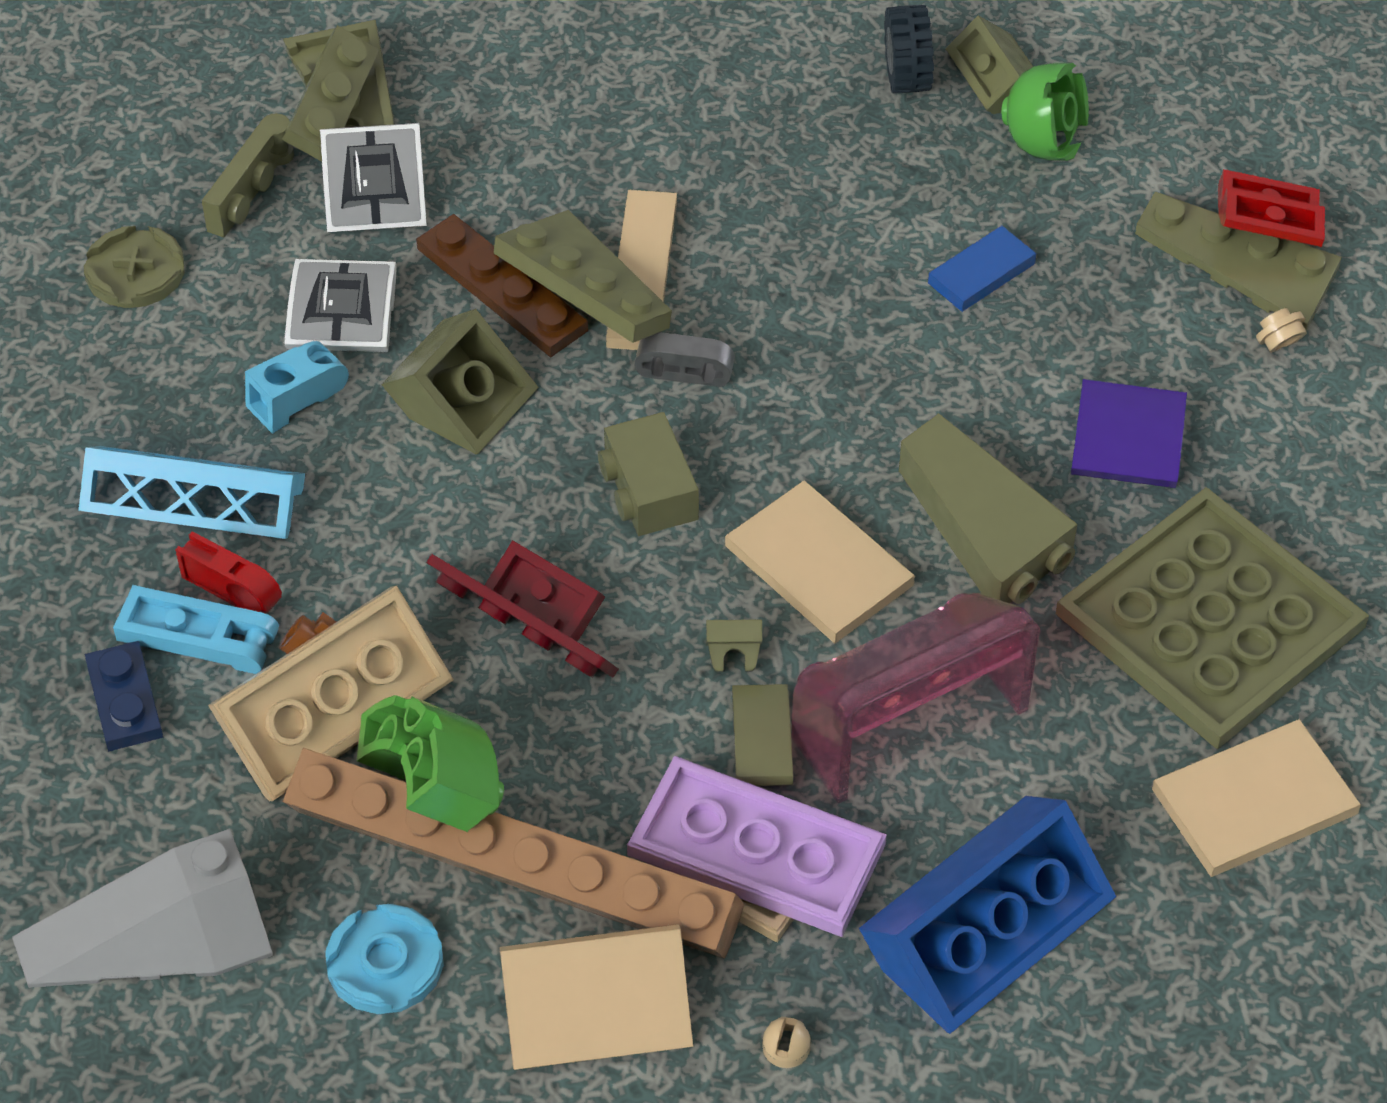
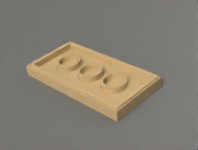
M393 586L208 706L262 794L269 801H274L286 793L303 748L337 759L359 743L361 715L371 706L393 695L405 699H411V696L420 700H425L454 679L399 588Z

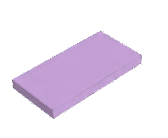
M674 756L627 844V856L733 892L740 899L842 937L884 850L887 834Z

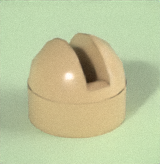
M780 1017L772 1021L763 1034V1053L767 1060L775 1066L782 1068L796 1067L802 1064L810 1053V1034L799 1020ZM783 1031L793 1032L788 1052L778 1049Z

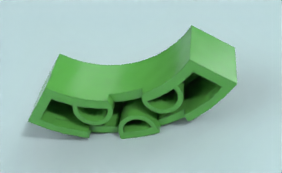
M393 695L379 701L362 713L357 762L406 780V809L466 832L498 809L504 795V784L499 781L497 760L492 742L479 724L411 696V699H405Z

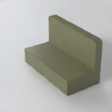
M979 15L946 48L985 109L992 114L1001 113L1003 101L1009 96L1012 86L1023 72L1033 67L1010 33Z

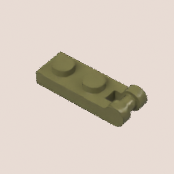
M275 113L264 117L201 200L207 232L225 238L235 223H243L249 213L250 202L258 191H266L271 185L275 168L293 160V145L282 140L290 123L287 116Z

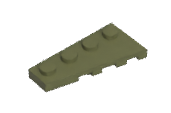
M376 20L342 26L341 28L379 49L344 128L394 125L395 121ZM335 28L283 39L286 52L305 87Z
M1158 192L1153 194L1137 222L1135 232L1139 237L1187 265L1193 264L1211 275L1210 279L1225 288L1231 286L1251 298L1252 304L1268 313L1287 308L1290 314L1302 312L1305 318L1302 325L1306 332L1340 267L1342 259L1340 256L1300 242L1224 227L1221 224L1218 213Z
M569 210L530 224H522L516 229L495 236V255L632 343L670 328L672 310Z

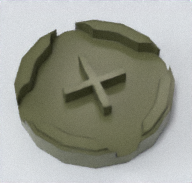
M125 226L105 233L90 246L86 254L87 261L84 265L86 283L94 296L109 305L118 307H144L163 300L178 288L185 274L184 256L180 245L170 234L162 229L148 226L149 231H136V226Z

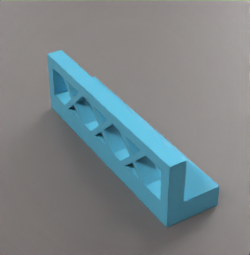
M106 446L85 447L78 511L287 539L291 527L294 496L302 494L305 473ZM98 471L116 473L129 491L114 503L95 501ZM129 475L146 478L136 485ZM156 479L167 480L180 496V499L166 510L155 509L142 493V490ZM181 482L197 485L188 492ZM208 486L219 487L232 504L218 517L206 516L193 499ZM232 489L249 492L239 499ZM259 493L280 495L276 526L258 523L245 507V504ZM134 497L141 507L125 504ZM186 504L193 514L176 511ZM238 511L244 521L228 518Z

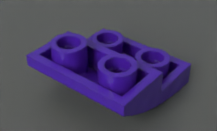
M1083 379L1071 475L1176 488L1181 458L1187 392Z

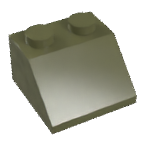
M477 309L443 319L381 384L410 420L474 454H479L539 388Z

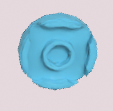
M396 904L376 905L377 910H370L363 914L361 909L347 916L333 931L325 951L328 980L338 997L355 1009L375 1014L401 1012L423 1001L436 987L444 967L442 942L432 922L413 908Z

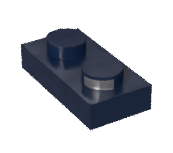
M139 641L84 654L108 752L164 738Z

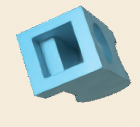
M312 341L300 347H294L245 371L246 407L273 434L289 424V416L317 401L323 402L342 390L348 381V369L319 341Z

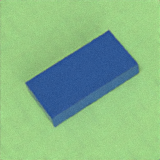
M1000 226L929 272L928 284L963 312L1033 266L1036 260V253L1005 227Z

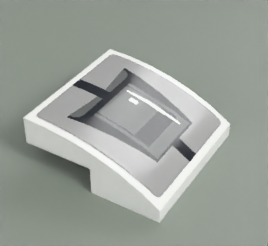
M419 123L320 130L327 232L427 226Z
M295 259L287 309L284 343L286 349L300 347L312 341H319L328 350L388 352L391 311L394 309L396 262Z

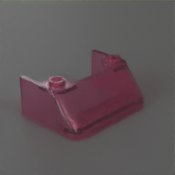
M980 593L958 594L951 598L944 606L825 663L816 662L806 667L798 676L797 685L793 692L791 739L839 804L848 799L852 739L985 674L990 677L1018 715L1028 711L1040 628L1022 607Z

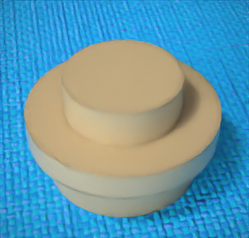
M1287 308L1278 310L1260 322L1263 330L1256 335L1259 344H1266L1270 353L1275 352L1284 346L1297 342L1306 335L1307 332L1302 325L1305 318L1300 311L1290 314Z

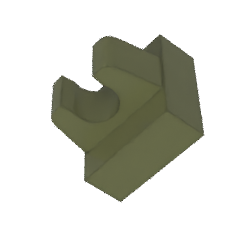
M762 619L706 620V646L709 649L714 671H724V656L729 651L734 650L742 653L744 656L745 672H752L756 667L759 648L762 644Z

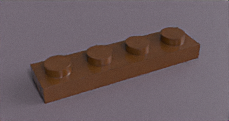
M452 214L416 238L417 249L550 358L588 332V321L544 285L495 255L494 245L455 214Z

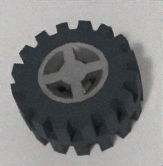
M926 5L886 8L884 43L891 93L930 91L932 89L934 53L932 30H930L931 22Z

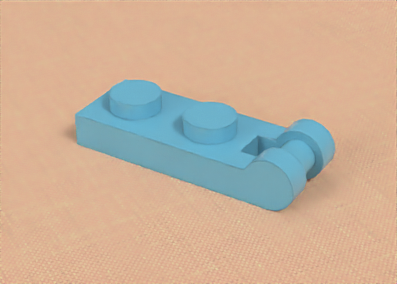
M132 585L113 629L116 641L125 643L139 641L140 646L231 665L235 670L257 674L262 671L267 655L264 652L266 644L274 642L279 630V624L272 616L262 612ZM232 634L245 635L244 642L231 639Z

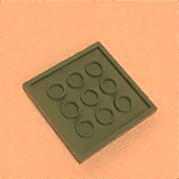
M1207 487L1057 601L1056 615L1217 750L1363 631L1369 618L1366 612Z

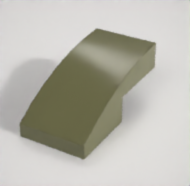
M788 684L732 685L736 779L755 786L793 785Z

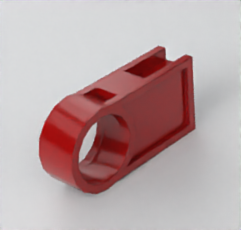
M193 531L189 534L190 540L184 547L178 546L175 549L183 579L235 607L267 614L282 598L279 584L265 569Z

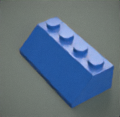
M1025 796L863 924L859 930L881 970L947 1033L951 1034L1116 898V895L1066 800Z

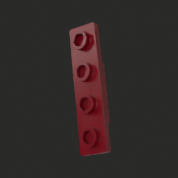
M513 540L485 585L433 554L428 558L426 563L440 572L435 582L463 599L469 590L481 597L483 600L478 607L480 610L504 625L507 624L511 616L522 622L526 627L521 635L547 651L551 649L555 642L569 651L565 661L591 678L594 677L598 669L612 678L616 675L619 668L578 642L605 599V596L599 591Z

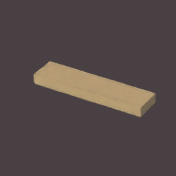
M628 190L618 258L664 302L677 208V193ZM608 327L606 335L607 348L638 350L640 340L632 343Z

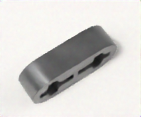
M659 332L640 340L634 365L636 371L645 378L722 387L730 380L735 355L729 345L719 340Z

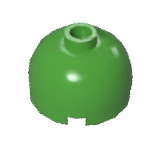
M1049 63L1030 68L1021 74L1012 86L1009 96L1003 101L1001 111L1003 123L1008 126L1009 132L1017 146L1036 158L1068 161L1074 159L1081 143L1069 145L1077 127L1087 126L1089 117L1086 82L1082 73L1072 72V69L1076 67L1074 63ZM1056 131H1064L1067 141L1057 147Z

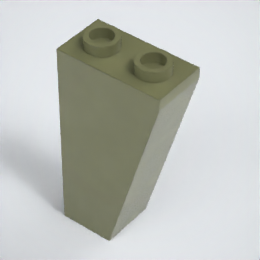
M938 413L901 441L900 474L988 604L994 610L999 612L1012 601L1016 604L1024 602L1034 592L1041 578L1050 571L1055 575L1059 574L1071 563L1075 556L1074 543L1077 523Z

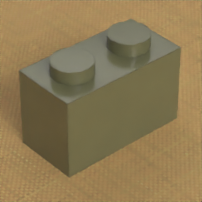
M664 412L604 427L605 450L598 451V461L605 481L615 480L618 490L614 491L615 502L622 521L631 519L638 536L699 520V489Z

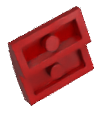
M1223 169L1218 183V210L1221 224L1224 227L1322 247L1325 240V207L1319 206L1320 189Z

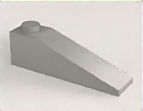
M230 829L174 847L12 936L28 988L100 983L105 979L140 977V980L160 979L161 976L196 974V977L217 976L273 956L248 874Z

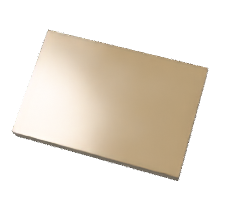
M805 480L725 536V546L833 643H837L914 586V574Z
M1300 719L1154 780L1152 787L1153 792L1210 877L1358 814L1361 806Z
M679 925L499 947L514 1070L693 1047L682 937Z

